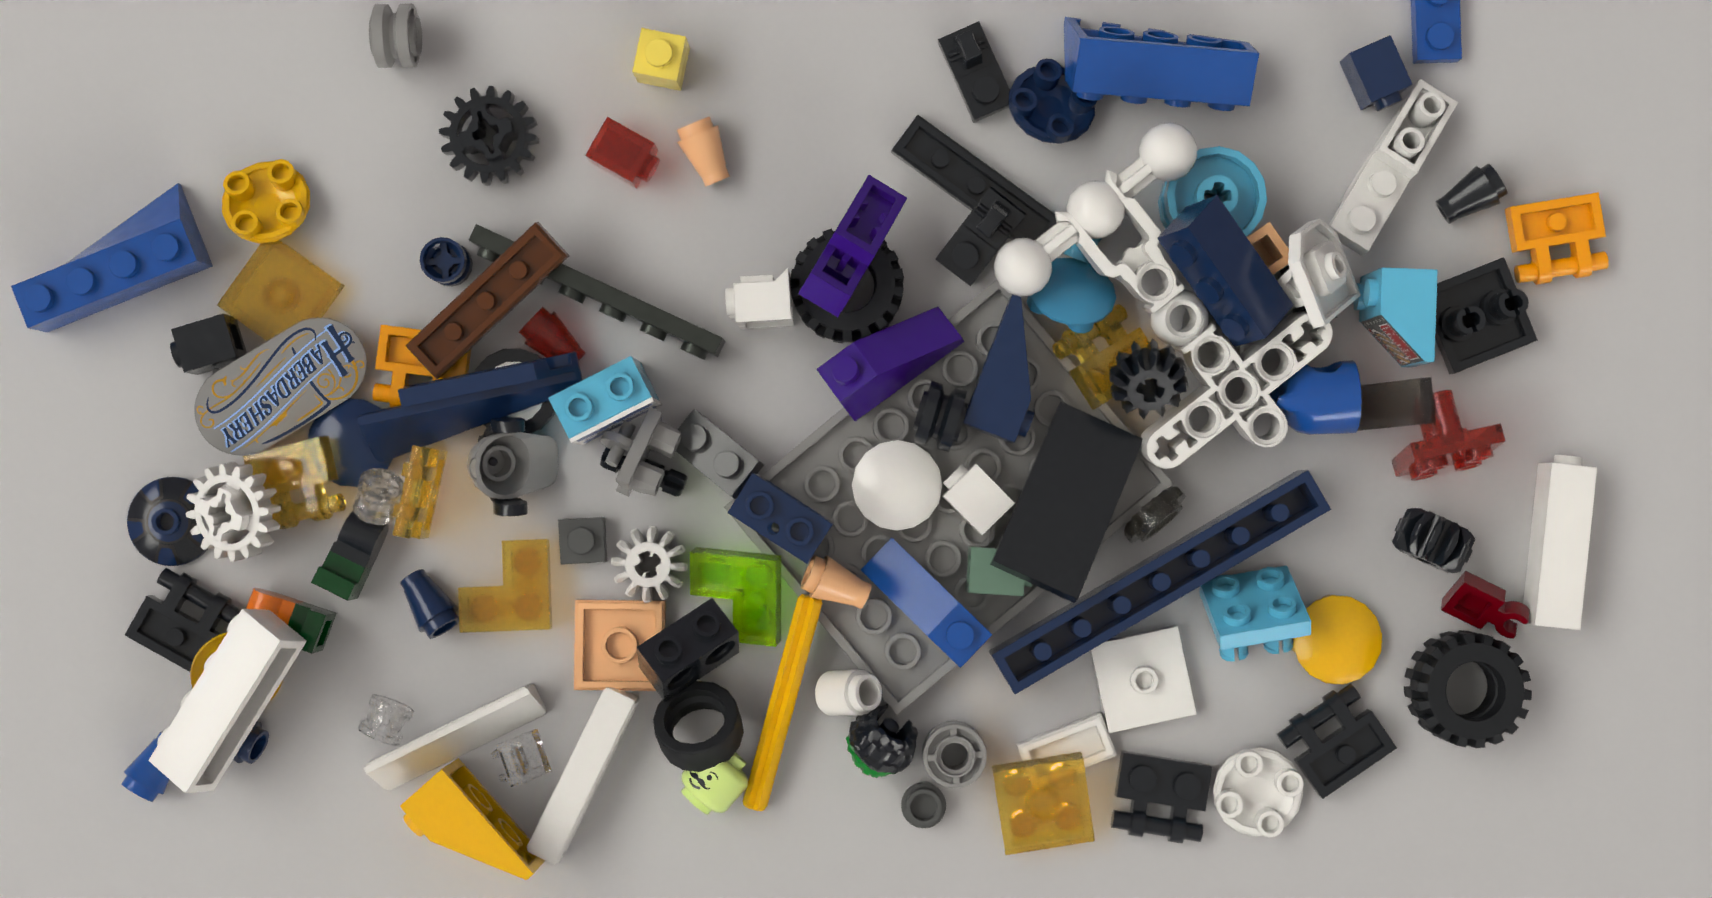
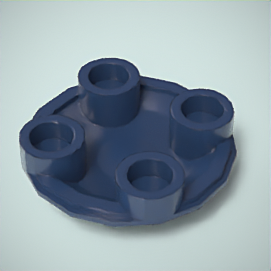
M1047 58L1040 60L1036 67L1028 68L1016 77L1009 91V109L1015 123L1027 135L1042 142L1056 144L1076 140L1088 131L1095 117V105L1098 100H1086L1077 97V92H1072L1065 81V68L1061 67L1057 61Z
M348 398L313 421L309 429L307 448L313 466L325 479L339 486L359 487L377 482L388 470L393 459L379 462L375 459L357 420V416L366 412L381 410L380 407L363 399Z

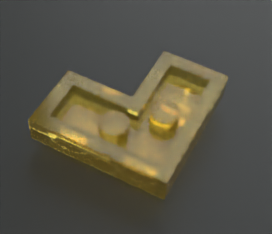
M549 539L502 541L503 585L458 587L460 633L552 629Z

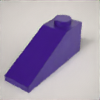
M937 306L851 343L816 370L852 419L857 421L965 341Z

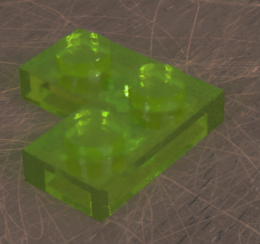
M695 547L690 552V595L733 599V625L739 632V643L776 647L781 642V555Z

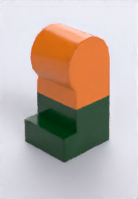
M253 588L246 609H262L273 612L307 641L302 650L311 654L323 651L337 614L336 612L261 588Z

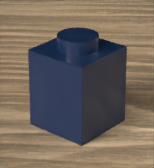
M1391 35L1350 52L1339 62L1360 110L1375 105L1377 112L1401 102L1403 99L1400 93L1413 85Z

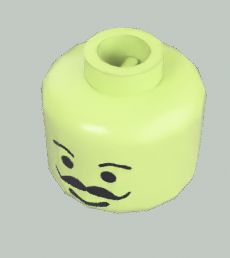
M735 752L730 760L721 762L715 767L704 771L684 770L681 780L685 787L681 792L696 808L706 815L711 811L724 813L748 786L747 776L742 771L747 763Z

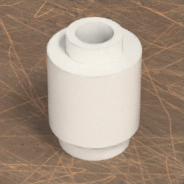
M833 670L823 673L818 679L815 688V698L818 707L826 715L862 716L878 707L882 698V687L879 680L865 670Z

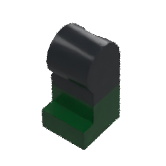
M354 509L344 522L337 541L333 543L323 565L318 567L311 583L347 601L358 599L385 541L389 525L358 509Z

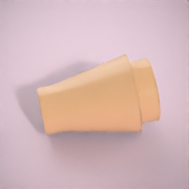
M710 116L677 130L681 139L677 143L702 178L705 187L730 177L726 168L718 125H713Z
M814 555L806 568L801 582V589L808 591L811 598L852 605L859 609H862L865 605L872 584L863 581L828 555L824 559Z

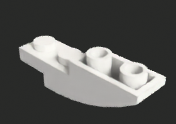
M1422 79L1416 82L1381 134L1339 203L1341 205L1328 225L1337 232L1339 240L1343 245L1361 256H1364L1370 250L1410 179L1418 173L1458 104L1457 101Z

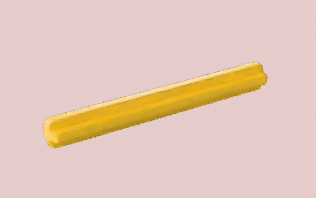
M801 594L796 602L748 779V786L742 801L745 807L755 811H764L768 806L823 604L821 599L811 598L808 594Z

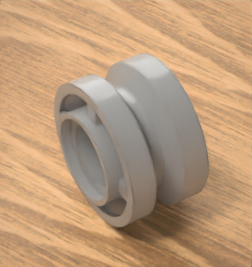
M389 4L374 5L369 21V43L378 68H392L395 59H399L403 68L417 67L419 56L422 52V28L414 4H399L396 13H393Z
M946 721L938 724L927 734L922 746V758L927 773L935 782L944 787L962 788L972 784L980 777L986 765L987 753L980 735L973 727L964 722ZM950 743L962 744L967 750L966 758L958 765H948L941 759L944 747Z

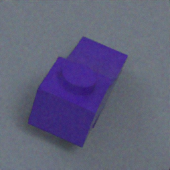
M868 175L798 294L838 318L888 234L907 197Z

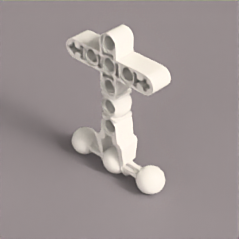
M1173 122L1160 123L1150 128L1143 136L1139 147L1140 157L1119 174L1106 170L1105 182L1094 180L1077 186L1069 197L1066 206L1067 212H1054L1056 224L1036 240L1018 238L1006 243L997 253L994 270L1000 286L1008 293L1016 296H1031L1041 291L1049 282L1052 273V262L1076 244L1099 275L1111 278L1116 277L1136 299L1146 303L1143 309L1147 313H1151V326L1156 336L1165 344L1174 346L1178 353L1183 354L1186 365L1201 383V386L1179 402V407L1174 406L1141 434L1140 438L1143 439L1139 450L1142 456L1157 467L1169 469L1180 465L1230 424L1236 428L1244 439L1262 447H1273L1279 444L1286 436L1288 424L1285 415L1269 394L1323 352L1331 343L1333 330L1329 322L1325 326L1310 330L1311 341L1298 340L1304 334L1301 326L1303 324H1312L1307 312H1295L1280 322L1267 338L1256 341L1240 355L1236 353L1228 341L1213 333L1217 328L1214 324L1208 323L1207 308L1194 292L1186 290L1182 283L1176 282V276L1172 268L1164 259L1161 250L1157 247L1159 244L1157 238L1161 235L1160 229L1136 199L1133 198L1154 180L1176 181L1186 176L1194 167L1197 158V144L1192 133L1184 126ZM1124 214H1126L1140 233L1142 240L1138 243L1137 247L1126 249L1123 252L1122 259L1111 264L1092 239L1105 238L1114 233L1121 225ZM1150 269H1155L1162 278L1160 289L1153 295H1148L1141 285L1143 275ZM1183 305L1189 312V322L1185 328L1176 331L1172 328L1169 317L1175 307ZM1282 339L1285 341L1295 343H1293L1291 346H1288L1287 344L1282 342ZM1211 341L1217 349L1216 359L1212 364L1202 366L1198 360V350L1203 343ZM1275 349L1280 356L1279 366L1275 371L1266 373L1262 367V357L1266 351ZM1239 377L1244 384L1243 395L1238 400L1230 402L1225 394L1226 385L1231 379ZM1204 406L1208 411V421L1204 427L1193 430L1189 424L1190 413L1194 408ZM1267 413L1271 418V428L1267 434L1257 437L1253 431L1254 420L1259 415ZM1175 423L1179 430L1189 436L1187 440L1176 436L1180 432L1173 428ZM1159 437L1171 440L1167 444L1170 452L1165 456L1156 452L1159 449L1156 442Z

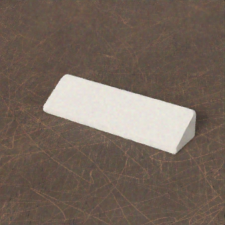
M529 683L365 764L364 770L383 789L392 790L545 715L546 707L535 685Z
M606 687L602 691L527 845L529 853L554 865L562 860L640 702V696L611 687Z

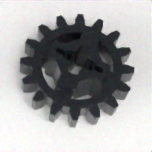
M488 86L486 96L482 97L475 88L470 89V101L465 102L457 96L454 100L459 110L456 113L451 111L444 112L443 115L451 122L450 127L440 128L439 134L450 139V142L443 145L441 150L445 155H456L449 164L455 171L466 166L464 178L472 182L480 174L481 182L485 186H490L493 176L497 175L500 181L506 184L509 178L508 171L513 169L517 174L522 175L524 170L519 164L521 160L534 161L535 156L528 150V145L539 144V138L529 133L528 130L537 126V121L534 117L523 118L529 107L524 101L513 106L515 95L511 91L507 90L501 98H498L495 87ZM490 108L502 109L512 115L513 118L505 117L498 119L493 116ZM472 115V120L467 130L462 132L466 120ZM485 121L496 132L493 135L494 143L492 144L494 151L482 140L486 137L485 129L487 127ZM518 140L515 149L507 157L506 153L512 141ZM481 153L485 155L489 165L473 162L466 154L474 155Z

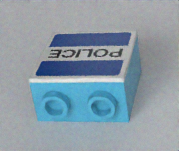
M632 356L548 397L570 442L578 445H584L602 436L605 431H612L622 426L624 421L630 422L646 414L649 407L655 409L662 405L641 362Z

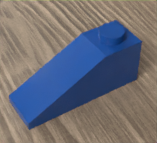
M892 537L861 568V571L960 668L992 636L989 630Z

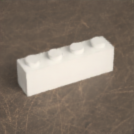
M242 609L230 621L226 636L218 649L206 660L203 673L193 689L183 697L179 712L171 725L159 736L158 746L148 761L184 793L214 791L307 641L270 610Z

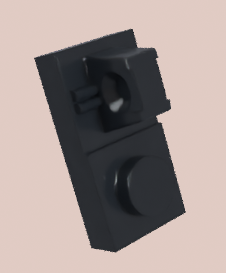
M979 21L938 39L939 47L973 123L1009 108L1010 89Z
M991 186L936 257V260L971 286L1019 225L1026 213Z

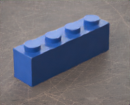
M1065 17V81L1072 92H1077L1076 96L1079 98L1102 100L1103 95L1120 96L1122 101L1133 104H1145L1148 98L1164 99L1165 104L1182 108L1190 107L1191 102L1208 103V107L1220 111H1233L1235 105L1250 106L1259 52L1249 42L1194 34L1187 35L1186 42H1180L1176 34L1165 32V30L1148 28V30L1143 31V36L1134 35L1135 32L1121 28V24L1103 22L1099 30L1081 28V19Z
M177 183L66 264L12 285L11 288L27 328L50 332L213 267L182 186Z

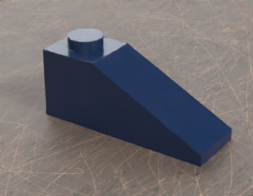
M1013 294L1008 300L963 421V425L1009 443H1015L1018 435L1026 437L1035 412L1027 410L1031 402L1022 299Z

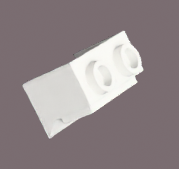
M787 268L776 280H774L773 275L740 276L741 283H733L734 288H725L727 316L730 319H735L740 329L794 326L789 269Z

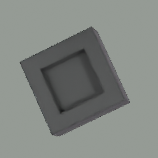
M605 517L558 520L561 565L607 562Z

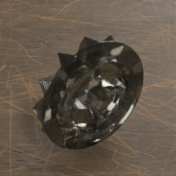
M1178 486L1163 490L1131 517V520L1125 525L1124 535L1131 543L1139 539L1142 542L1148 540L1183 509L1181 503L1186 495Z

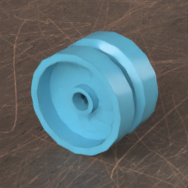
M1221 146L1199 149L1194 167L1186 176L1176 181H1164L1162 184L1158 206L1160 220L1165 229L1185 207L1205 200L1204 196L1218 195L1245 236L1251 234L1263 218L1267 202L1265 180L1255 163L1239 151Z

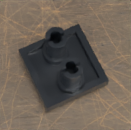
M1504 257L1437 283L1435 340L1449 375L1538 341L1526 312L1529 304L1528 297L1523 291L1516 288Z

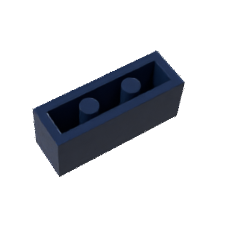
M1218 195L1185 207L1157 238L1234 347L1267 338L1294 305Z

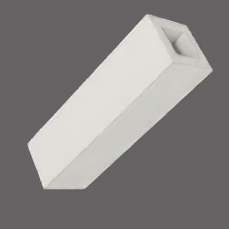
M1554 455V462L1538 463L1523 604L1530 609L1529 622L1527 624L1573 630L1581 629L1597 467L1582 466V457Z

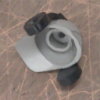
M504 416L492 418L491 425L485 429L483 435L479 436L478 443L471 449L468 456L467 469L469 477L475 487L493 502V513L498 516L511 517L528 514L527 501L518 497L553 485L558 474L556 441L550 436L523 433L525 431V419L521 417Z

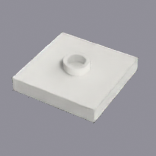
M1175 625L1110 639L1090 650L1108 733L1197 715L1178 626Z

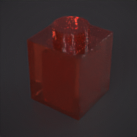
M608 116L585 155L590 163L636 189L641 180L648 182L652 178L660 162V159L656 157L659 150L655 143Z

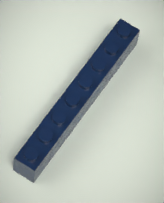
M1297 470L1078 598L1075 603L1071 602L989 650V653L1012 692L1017 694L1330 511L1331 508L1309 470Z

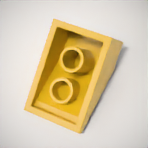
M459 758L442 768L400 805L406 813L403 816L405 823L419 837L425 835L433 843L524 880H528L545 861L527 851V845L530 841L529 837Z

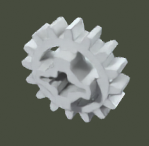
M229 462L205 469L204 477L195 478L193 481L199 491L187 494V499L194 503L195 507L194 510L186 512V517L196 519L197 523L190 532L192 535H203L204 539L200 546L203 550L215 547L214 558L216 559L229 557L230 562H235L262 554L261 547L272 545L274 542L268 532L280 529V524L272 519V515L281 511V506L271 504L270 500L277 491L275 488H264L263 484L267 476L264 473L252 475L253 465L251 464L238 466L237 462ZM246 535L244 539L240 540L241 536Z

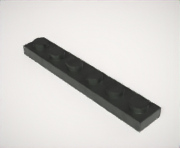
M477 224L469 238L470 242L480 247L477 255L492 263L514 243V241ZM561 264L547 277L561 284L558 293L582 304L586 296L602 303L599 312L620 322H624L627 315L643 322L640 331L664 341L667 334L684 341L680 348L681 350L705 360L708 353L718 357L725 343V340L716 334L564 264Z

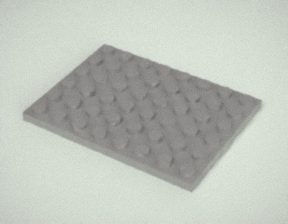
M995 280L949 319L965 341L857 421H854L843 407L762 475L763 478L834 522L814 555L823 559L828 555L863 581L872 584L869 597L862 609L852 605L822 600L823 604L818 621L859 670H865L879 680L882 687V698L897 715L957 666V664L861 571V568L892 537L994 635L1046 590L1032 584V587H1024V596L966 592L968 546L998 547L1060 402L1131 433L1022 303L1031 402L1027 410L1035 412L1026 437L1018 435L1015 443H1009L962 425L957 443H952L949 452L939 450L934 438H931L925 445L914 442L916 431L913 430L914 422L924 390H929L931 381L943 384L944 394L950 395L955 388L967 391L965 402L969 405L1008 300L1012 296V294L1000 286L998 280ZM895 440L915 443L927 451L939 467L942 480L939 504L930 517L914 528L898 531L881 528L865 518L855 503L852 489L855 467L864 454L880 443ZM1140 450L1101 544L1174 484L1160 467L1147 461L1142 456ZM961 464L968 470L974 464H977L1015 502L983 535H980L942 497L948 490L943 482ZM733 499L726 506H724L727 512L729 511V509L731 508L736 499ZM732 516L799 597L801 594L809 595L808 591L801 589V582L808 564ZM773 523L772 529L775 532H779V525Z

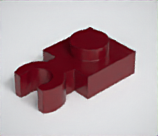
M1465 571L1442 598L1441 611L1480 630L1489 622L1495 625V629L1500 635L1510 639H1514L1517 632V623L1510 619L1527 624L1530 609L1523 603L1517 601L1505 602L1506 590L1468 571Z

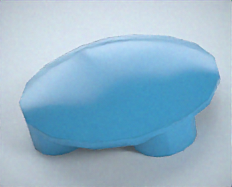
M1056 258L1052 262V273L1049 282L1041 291L1028 296L1026 302L1032 312L1044 314L1053 321L1066 324L1076 333H1087L1093 329L1094 323L1102 321L1112 312L1116 294L1110 279L1099 275L1090 263L1075 258Z

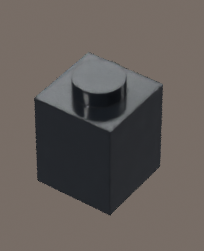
M222 313L171 329L174 342L170 343L171 354L176 365L179 368H183L184 373L200 375L213 371L214 368H223L247 353L237 318Z

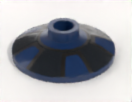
M181 477L160 478L145 485L132 500L127 515L128 533L135 548L148 560L164 566H179L198 559L208 550H203L200 547L204 539L203 535H192L190 532L197 525L196 519L186 517V512L194 510L195 504L187 499V494L199 491L193 481ZM166 513H169L174 519V524L169 530L164 529L161 525V518Z

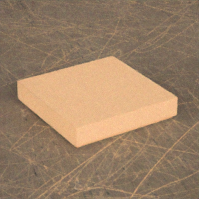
M575 600L574 690H604L606 687H611L623 691H656L639 668L636 647L666 628V600H651L649 603L643 602V600Z

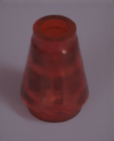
M544 307L518 332L526 339L525 345L544 357L577 352L579 361L586 354L556 312L550 313Z

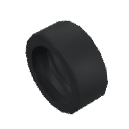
M696 681L666 702L662 699L657 705L653 718L655 736L661 751L671 764L686 771L701 772L715 767L721 762L730 760L740 747L744 734L742 718L735 699L727 689L714 682ZM710 709L723 714L724 725L716 735L706 741L695 744L681 743L673 736L676 724L682 717L692 711Z

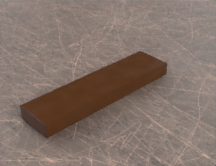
M535 222L405 346L436 379L441 378L570 255L539 222Z

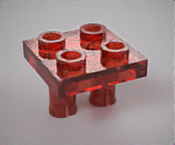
M1443 390L1427 395L1425 402L1415 407L1424 440L1410 443L1391 461L1396 477L1410 474L1411 481H1417L1438 475L1437 470L1450 465H1454L1455 471H1464L1481 466L1482 460L1493 457V450L1506 440L1501 423L1473 430L1462 428L1452 390Z

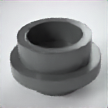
M921 782L912 785L905 791L901 800V809L903 816L911 825L918 828H930L938 824L943 818L946 811V800L938 787L931 783Z

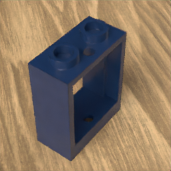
M752 473L727 512L806 564H808L834 522L755 473ZM773 523L779 525V532H775L772 529Z

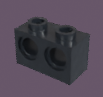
M711 598L636 647L639 668L664 702H666L738 654L739 632L714 599Z

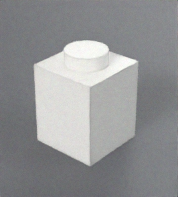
M961 464L943 482L948 490L942 497L980 535H983L1015 504L977 464H974L969 470Z

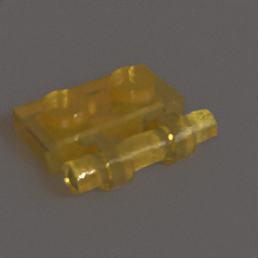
M1116 304L1112 312L1102 321L1094 323L1093 329L1090 332L1076 333L1069 328L1063 332L1062 339L1052 345L1053 353L1059 359H1064L1070 354L1077 356L1081 364L1069 371L1092 410L1113 398L1111 395L1110 387L1112 382L1109 379L1110 366L1117 365L1116 356L1118 351L1131 354L1133 341L1138 343L1141 348H1147L1150 343L1140 327L1129 334L1126 333L1121 322L1126 320L1128 315L1126 309L1120 304ZM1099 336L1103 337L1109 345L1100 352L1093 343V340Z
M329 436L316 437L243 456L244 464L253 465L252 475L264 473L267 476L263 484L264 488L276 489V494L270 500L271 504L281 506V511L272 515V519L280 524V529L296 527L299 521L307 519L317 522L327 520L333 516V513L346 509L345 497L341 493L329 496L325 492L323 484L339 480ZM302 489L305 502L295 504L291 501L290 491Z
M412 445L409 463L404 462L401 476H405L400 503L395 502L392 516L396 517L392 535L403 538H429L448 451Z

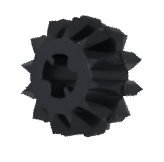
M1152 338L1147 348H1141L1138 343L1133 341L1131 354L1118 351L1116 356L1117 365L1110 366L1109 379L1112 382L1110 388L1112 397L1115 401H1121L1122 409L1125 410L1126 414L1138 408L1139 415L1143 419L1148 415L1149 410H1156L1163 417L1166 411V404L1179 407V402L1181 401L1179 393L1187 392L1188 381L1185 376L1187 370L1184 360L1181 357H1176L1175 349L1170 344L1159 350L1158 343Z
M1421 508L1406 510L1403 518L1399 519L1394 530L1396 533L1392 540V543L1400 552L1447 573H1458L1461 571L1464 563L1468 562L1473 550L1471 548L1475 542L1474 536L1468 529L1445 517Z

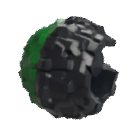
M888 704L881 707L878 706L868 714L856 716V721L851 722L849 735L846 737L847 751L851 753L852 761L856 767L860 768L863 774L871 775L874 778L903 771L912 762L916 749L918 731L916 727L912 726L910 720L900 730L898 723L892 718H885L879 726L877 721L889 707Z

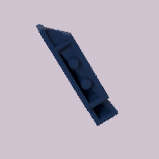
M577 352L405 386L398 389L401 406L366 412L357 416L359 427L377 461L384 462L489 423L492 418L508 416L548 401V397L582 381Z

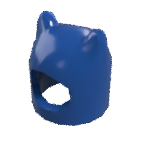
M1353 360L1339 361L1321 368L1310 367L1306 364L1269 394L1285 415L1288 426L1298 433L1307 435L1356 433L1358 430L1362 404L1361 383L1357 365Z

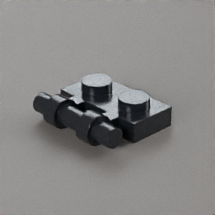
M165 568L157 579L158 584L170 590L165 601L153 595L146 596L125 636L190 672L193 659L199 649L206 642L221 634L215 630L219 621L222 619L230 623L240 613L241 609L232 605V599L219 592L214 595L196 585L197 579L186 573L179 575ZM186 600L205 610L200 621L180 611Z
M1351 683L1337 693L1332 690L1323 696V703L1304 716L1298 713L1288 720L1289 726L1276 734L1286 749L1300 739L1304 742L1308 750L1296 757L1294 761L1317 795L1322 799L1397 749L1371 710L1366 709L1354 718L1348 707L1359 700L1361 696ZM1335 717L1341 727L1323 740H1320L1314 730Z
M1121 750L1114 795L1119 798L1131 799L1132 801L1130 812L1113 810L1111 828L1128 830V835L1142 837L1144 833L1166 836L1168 842L1181 844L1184 840L1201 842L1203 824L1186 822L1188 809L1206 811L1212 766ZM1147 803L1171 806L1170 818L1146 815Z

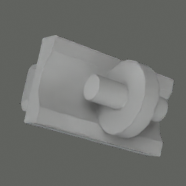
M649 407L634 441L630 438L636 426L627 421L623 422L618 433L605 431L600 440L603 445L610 449L605 460L607 464L617 467L622 456H626L616 477V482L618 483L616 492L628 497L632 490L652 496L657 494L665 475V470L646 463L650 450H653L672 459L682 438L680 431L662 422V412Z

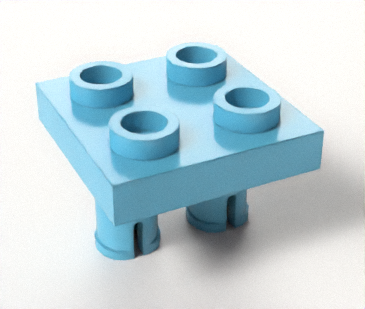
M1287 565L1267 567L1257 571L1233 575H1220L1199 587L1200 597L1219 645L1220 656L1226 661H1235L1234 648H1237L1240 661L1247 658L1249 654L1248 646L1263 643L1264 649L1267 652L1279 654V641L1282 640V650L1286 653L1293 647L1292 638L1311 635V619Z

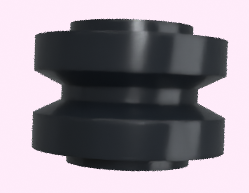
M931 381L929 390H924L914 422L913 430L916 431L914 442L925 445L931 438H934L939 450L949 452L952 443H957L968 406V403L965 402L967 391L955 388L950 395L944 394L943 384Z

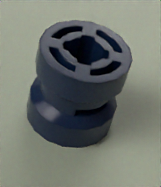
M439 237L432 239L425 244L420 253L419 261L422 271L427 277L441 285L451 287L460 285L468 279L472 272L473 262L470 253L465 247L450 238Z

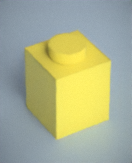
M641 28L632 70L637 82L681 91L690 51L687 38L681 35Z

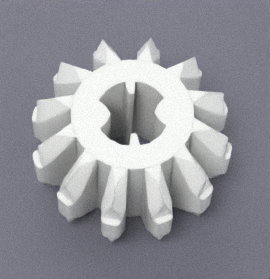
M649 526L647 542H645L639 529L631 530V538L635 546L633 547L627 541L619 540L617 547L628 555L626 558L613 557L611 559L612 565L625 566L626 572L617 574L614 577L615 582L621 583L630 578L632 583L626 589L625 594L628 597H632L641 586L643 587L642 600L646 603L652 600L654 586L662 600L669 598V590L664 582L667 581L673 587L680 588L683 585V581L672 574L673 570L687 571L689 569V564L686 562H674V556L683 554L686 551L685 546L679 545L671 550L667 547L675 536L671 531L665 533L661 541L657 542V526ZM646 551H650V557L658 555L661 560V564L655 567L657 575L654 577L650 576V571L643 573L639 567V564L645 561L643 553Z

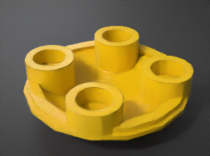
M279 159L255 163L241 171L230 172L223 182L225 189L222 196L223 217L229 229L244 240L254 243H269L291 235L304 222L310 209V190L304 177L287 160Z
M1327 595L1315 600L1306 608L1311 619V635L1292 638V650L1296 653L1298 662L1309 675L1324 683L1344 685L1361 679L1374 667L1381 653L1382 632L1377 617L1365 604L1349 596Z

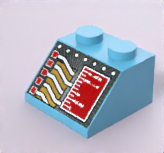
M1382 267L1361 276L1360 283H1356L1361 296L1353 302L1354 310H1359V322L1401 367L1411 368L1435 362L1438 270Z

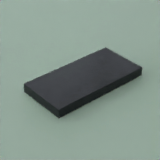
M1060 402L990 565L1075 603L1080 596L1143 438Z

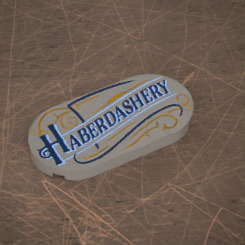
M312 317L292 325L219 369L206 379L197 394L194 406L195 420L199 431L209 444L231 455H252L269 448L346 401L358 390L364 379L367 367L363 344L351 328L331 318Z

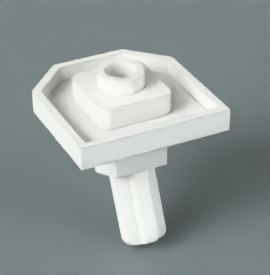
M1319 218L1307 222L1289 236L1288 265L1290 269L1277 280L1294 304L1288 313L1295 307L1305 306L1313 329L1325 326L1361 296L1338 234Z

